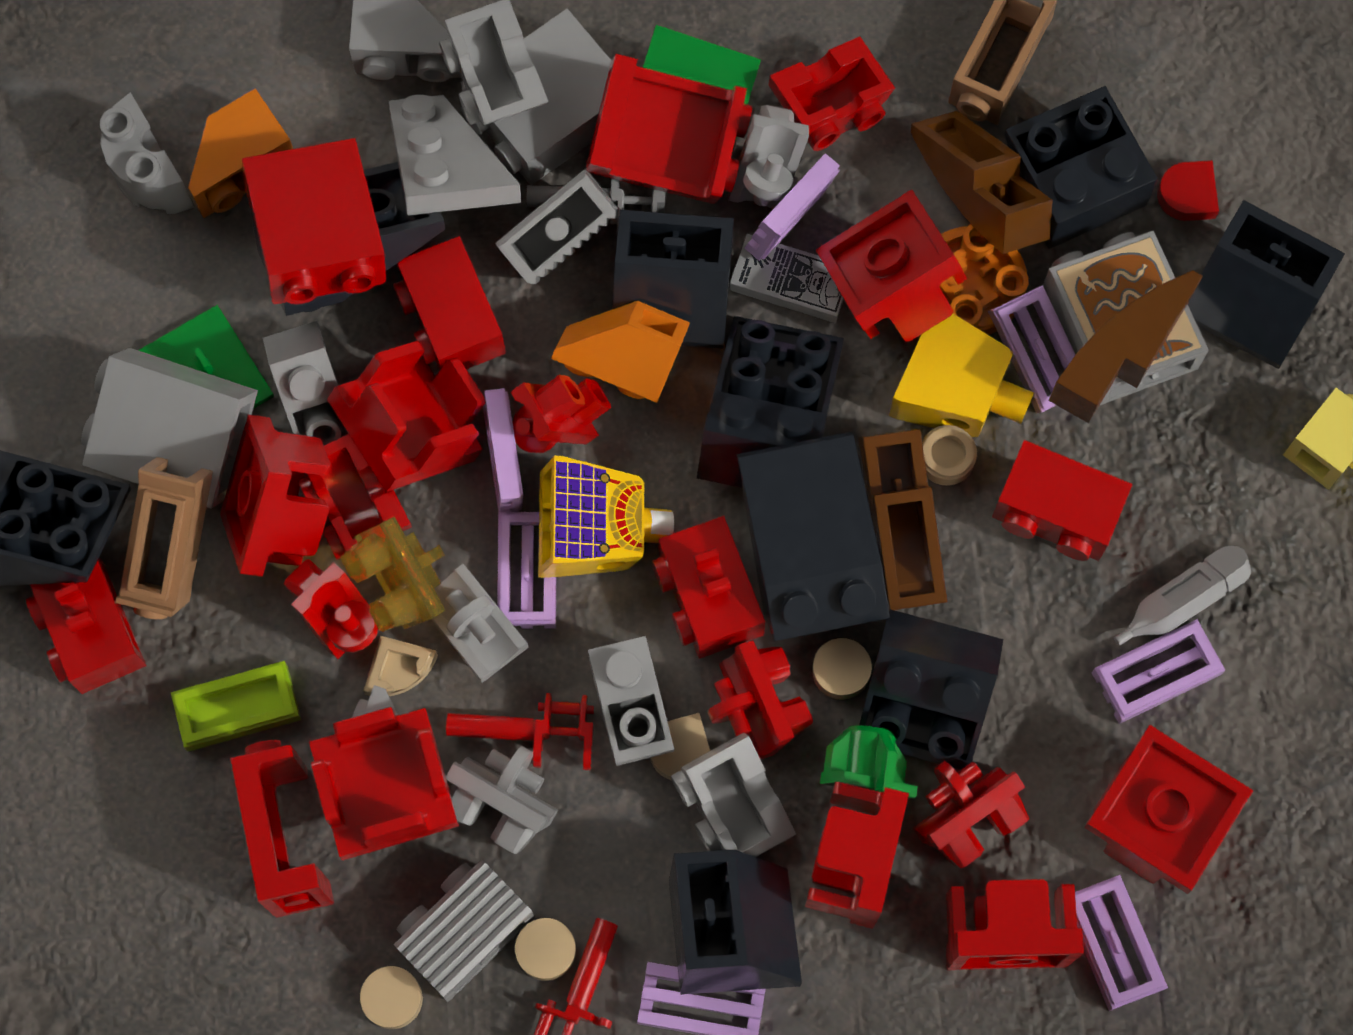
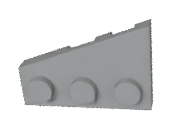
M412 95L405 99L389 101L390 121L407 215L521 203L519 182L444 95Z

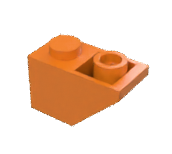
M256 88L207 117L188 186L195 205L203 218L214 212H225L241 201L246 193L242 158L293 149L290 138Z
M635 301L566 326L551 359L564 364L570 372L576 375L596 377L615 385L620 392L636 399L646 398L657 403L690 322L640 301Z

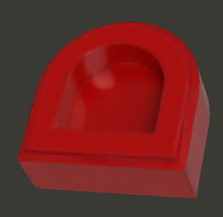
M1213 160L1181 162L1171 166L1164 173L1158 186L1157 198L1166 214L1181 221L1216 219L1219 213Z

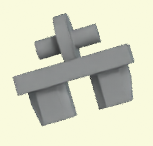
M769 105L761 106L759 114H754L738 159L740 164L733 191L731 193L728 192V201L737 203L746 200L754 201L759 206H768L774 209L791 190L796 170L809 138V125L795 123L794 113L791 110Z
M464 564L456 568L436 587L417 598L419 605L481 683L529 648L528 643Z
M521 746L510 759L493 749L487 757L485 765L501 773V776L470 757H466L461 764L453 763L446 775V780L453 783L449 791L459 822L469 826L474 824L484 805H490L503 813L490 838L496 844L514 854L522 851L536 833L551 825L558 809L517 786L519 784L536 794L544 782V778L527 769L533 757L532 751Z

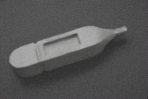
M1225 546L1206 557L1204 562L1197 563L1147 596L1138 606L1135 617L1128 629L1114 637L1116 644L1120 646L1131 638L1141 635L1168 633L1225 596L1227 591L1231 592L1249 579L1251 574L1245 550L1239 546Z

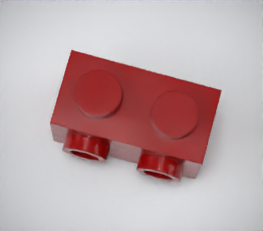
M460 236L407 256L397 263L401 281L394 283L393 288L405 316L413 312L416 313L422 330L413 334L415 340L419 341L425 350L422 357L426 365L436 361L439 370H441L446 361L459 358L464 367L469 369L506 354L503 334Z
M1024 440L992 518L1002 521V527L1016 536L1032 539L1036 535L1055 543L1056 549L1069 558L1079 561H1087L1089 558L1099 561L1108 547L1133 484Z

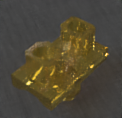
M395 516L354 536L357 543L341 556V561L349 576L357 583L376 575L385 595L369 604V612L380 631L384 632L400 626L407 629L446 611L434 590L436 586L441 584V581L431 563L445 556L440 544L424 552L415 533L412 532L405 536Z

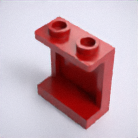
M615 54L609 66L585 170L591 174L715 204L722 197L723 191L731 193L736 182L740 160L731 158L736 137H745L752 113V105L744 104L747 88L735 86L732 90L650 70L636 66L638 59Z
M356 138L242 158L245 189L249 206L252 208L273 304L286 302L290 304H304L318 296L344 291L347 293H362L373 288L375 285H381L386 282L385 253Z
M279 740L261 741L245 747L246 755L230 759L257 901L275 918L334 905L330 881L314 863L295 868L290 867L276 788L279 785L309 778L306 765L291 745L282 746Z

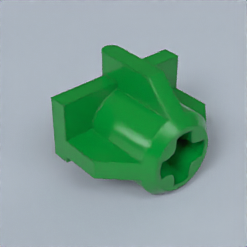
M849 726L827 746L824 772H821L820 784L834 787L835 782H842L878 792H883L886 787L909 793L908 798H916L918 786L904 783L907 761L895 743V736L889 730L872 726Z

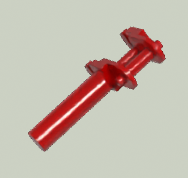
M546 693L545 703H538V711H544V720H534L533 718L448 713L446 736L534 741L533 767L541 768L542 765L541 752L543 751V742L549 739L550 735L579 736V740L584 742L583 770L591 771L594 726L593 723L586 721L587 714H594V706L587 705L588 695L582 696L581 703L552 701V694ZM552 714L580 715L579 728L551 726Z
M601 918L595 919L566 998L568 1003L566 1011L563 1012L555 1009L557 1002L548 999L547 1005L536 1003L535 1008L542 1013L534 1035H547L554 1017L566 1021L561 1035H571L574 1025H577L580 1020L605 1029L611 1028V1020L597 1017L593 1013L588 1012L618 925Z

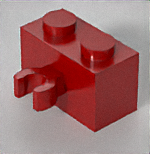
M725 516L658 539L660 558L652 560V565L662 592L665 593L673 590L680 610L672 613V618L683 646L693 643L697 656L700 659L764 636L765 619Z
M100 557L87 582L30 584L34 596L27 598L26 604L39 631L47 628L55 647L46 652L51 667L60 683L68 680L81 694H84L147 666L122 604L116 603L117 592L106 565Z

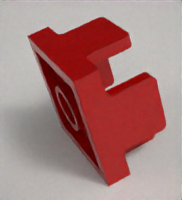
M912 189L816 249L849 309L870 340L880 334L875 324L884 318L891 319L906 342L950 317L954 312L941 291L940 284L953 276L958 285L968 279L955 255Z
M419 341L377 353L358 379L335 386L327 398L386 492L474 462L483 450L476 439L479 432L471 422L485 405V397L459 358L446 361L435 376L428 364L426 365L423 359L419 360L425 351Z
M249 414L245 422L220 516L239 573L263 576L267 562L300 566L304 556H314L317 553L329 508L325 500L298 497L300 490L298 481L303 479L304 473L328 475L331 462L321 439L278 432L274 429L270 417Z
M387 707L333 724L335 734L309 741L314 759L311 762V767L324 816L332 828L338 854L342 861L459 826L426 708L402 715H395L392 707Z
M1149 725L1113 777L1093 809L1094 812L1084 828L1108 843L1103 850L1105 854L1145 880L1154 884L1162 878L1186 894H1189L1254 790L1152 725Z
M835 782L830 803L871 813L872 815L837 806L829 809L811 880L818 885L854 894L855 898L810 888L806 899V908L849 918L852 924L871 929L874 928L882 913L909 793L886 787L883 792H878L842 782Z
M991 880L985 885V896H978L973 901L975 931L966 930L964 886H951L946 893L948 944L945 947L947 970L1067 968L1084 954L1082 928H1077L1075 885L1061 884L1055 890L1056 928H1053L1050 920L1049 888L1046 880Z

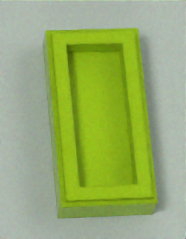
M285 661L171 692L183 746L187 752L301 720L289 669Z

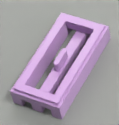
M825 153L761 222L759 228L744 249L759 261L765 259L823 196L840 171L838 170L840 165Z
M1043 285L988 311L1003 344L1013 352L1011 361L1024 388L1034 392L1031 403L1036 413H1042L1056 405L1048 401L1050 395H1046L1009 315L1014 314L1051 393L1059 376L1026 306L1033 303L1064 370L1075 356V352Z
M504 388L484 391L486 403L483 406L498 512H519L522 509L523 489L508 392H505Z
M498 512L497 606L513 626H521V629H533V626L556 628V577L544 578V612H533L534 525H539V512ZM511 525H522L521 612H510Z
M1198 619L1094 668L1092 675L1097 683L1100 682L1104 689L1103 695L1107 703L1111 702L1115 710L1114 716L1120 724L1222 675L1225 668ZM1190 638L1196 644V647L1119 684L1113 678V675ZM1203 658L1207 666L1127 704L1124 698L1125 695Z
M1118 875L1076 891L1077 928H1082L1084 953L1108 1010L1112 1011L1167 989L1168 986L1121 876ZM1111 893L1147 978V983L1138 984L1103 901L1102 895ZM1089 901L1126 989L1124 992H1118L1084 911L1082 903Z
M647 962L637 1024L697 1035L759 1034L766 989L733 991L752 995L751 1004L693 994L680 995V992L656 988L657 979L679 982L678 967ZM653 1002L747 1017V1029L652 1012Z

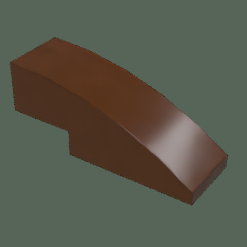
M957 110L911 124V135L943 190L972 226L1002 254L1050 239L1053 200L1020 177L1021 156Z
M1192 270L1169 280L1134 300L1107 321L1073 357L1056 381L1048 401L1089 424L1117 377L1138 388L1192 298L1203 276Z
M910 429L858 437L867 499L882 563L888 608L899 610L948 602L932 487H928L921 430Z

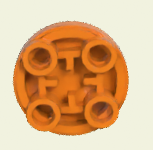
M972 224L945 231L941 235L968 279L958 285L953 276L940 284L941 291L954 311L953 314L987 335L997 332L988 311L1025 294L1027 291L1029 277L1021 254L1018 250L1002 254ZM1013 313L1009 315L1011 321L1015 317Z

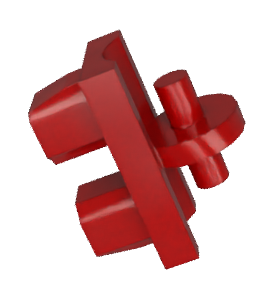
M558 375L546 385L523 382L511 391L515 401L525 405L518 410L512 421L515 443L520 449L528 453H544L550 450L557 442L587 445L599 436L592 422L611 409V404L595 379L586 378L577 385L569 376Z
M307 559L285 579L284 585L297 598L291 604L323 646L337 659L345 652L363 650L377 636L379 629L378 616L346 573L334 562L323 572L310 559Z
M754 640L737 645L735 647L736 652L719 664L724 679L714 683L721 702L711 707L707 713L713 724L730 721L736 737L742 733L749 735L761 760L775 755L795 736L805 731L813 724V718L805 700L800 696L780 702L773 685L784 682L790 676V664L783 648L778 646L757 649Z
M944 761L934 768V773L941 785L925 796L931 807L937 811L917 824L913 829L922 843L938 849L952 865L964 868L980 857L984 851L981 843L970 828L981 819L987 817L996 833L1002 836L1014 832L1029 821L1027 811L1018 795V792L1023 790L1025 786L1017 773L1013 771L1010 774H1006L1000 767H996L982 777V771L974 762H971L957 773L949 763Z

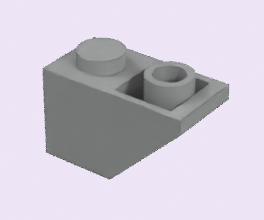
M353 0L349 51L355 74H364L376 80H388L395 75L418 76L429 82H443L449 78H462L460 71L452 74L449 73L439 46V41L449 38L447 30L418 0Z
M311 322L264 337L263 341L268 363L293 434L317 437L322 440L323 445L349 434L327 400L335 386L339 384L318 322Z
M646 636L589 649L590 667L616 766L674 752Z

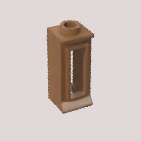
M994 0L953 79L948 103L956 106L957 110L969 119L975 121L987 120L998 125L1028 63L1053 18L1058 0H1044L1041 8L1023 0ZM1006 22L1028 32V35L999 91L975 81Z
M156 457L138 470V491L120 594L116 597V603L134 607L133 611L135 614L148 619L172 617L190 601L213 474L212 470L201 468L189 478L166 473L168 459ZM158 501L177 505L163 586L144 582Z

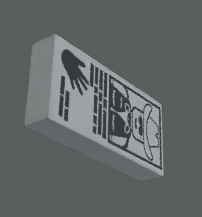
M750 234L746 235L730 281V291L836 323L844 298L818 255L778 244L765 259L759 261L744 249L753 236Z

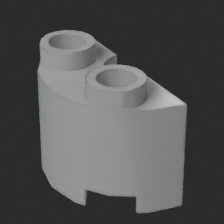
M500 0L445 20L449 38L439 41V46L449 73L452 74L460 71L467 91L459 93V99L469 125L481 122L485 126L549 102L536 67L533 65L527 52L523 34L510 0Z
M130 92L113 105L112 108L104 112L100 119V129L102 132L100 145L106 163L119 189L133 205L138 207L141 204L149 209L166 210L167 214H176L194 208L182 179L165 150L161 151L150 130L151 127Z
M745 733L682 766L679 772L671 775V780L687 807L696 804L703 820L694 825L708 851L737 850L756 857L796 835L781 801L764 773L766 770L750 737Z

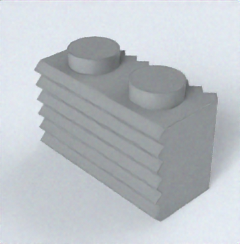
M583 170L495 244L527 283L536 284L541 280V277L549 274V269H555L558 266V262H563L566 260L567 255H572L575 252V248L583 246L584 240H590L592 233H598L601 231V226H607L610 218H617L618 207L591 174Z
M483 860L473 868L467 863L459 866L447 877L440 887L446 894L429 911L423 905L418 906L396 929L402 937L393 945L447 1002L453 999L491 959L496 957L520 933L524 926L535 918L532 910Z

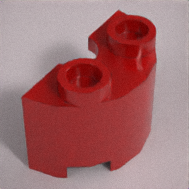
M860 36L829 49L820 60L811 65L804 66L802 62H799L770 75L768 84L783 108L794 113V122L809 125V138L807 142L814 151H820L829 147L842 133L853 127H856L861 132L876 125L886 114L881 105L895 89V86Z
M349 434L324 445L331 462L328 475L307 473V477L298 481L306 498L325 500L328 505V518L331 525L324 528L323 534L336 560L346 555L350 558L412 527L395 491H385Z

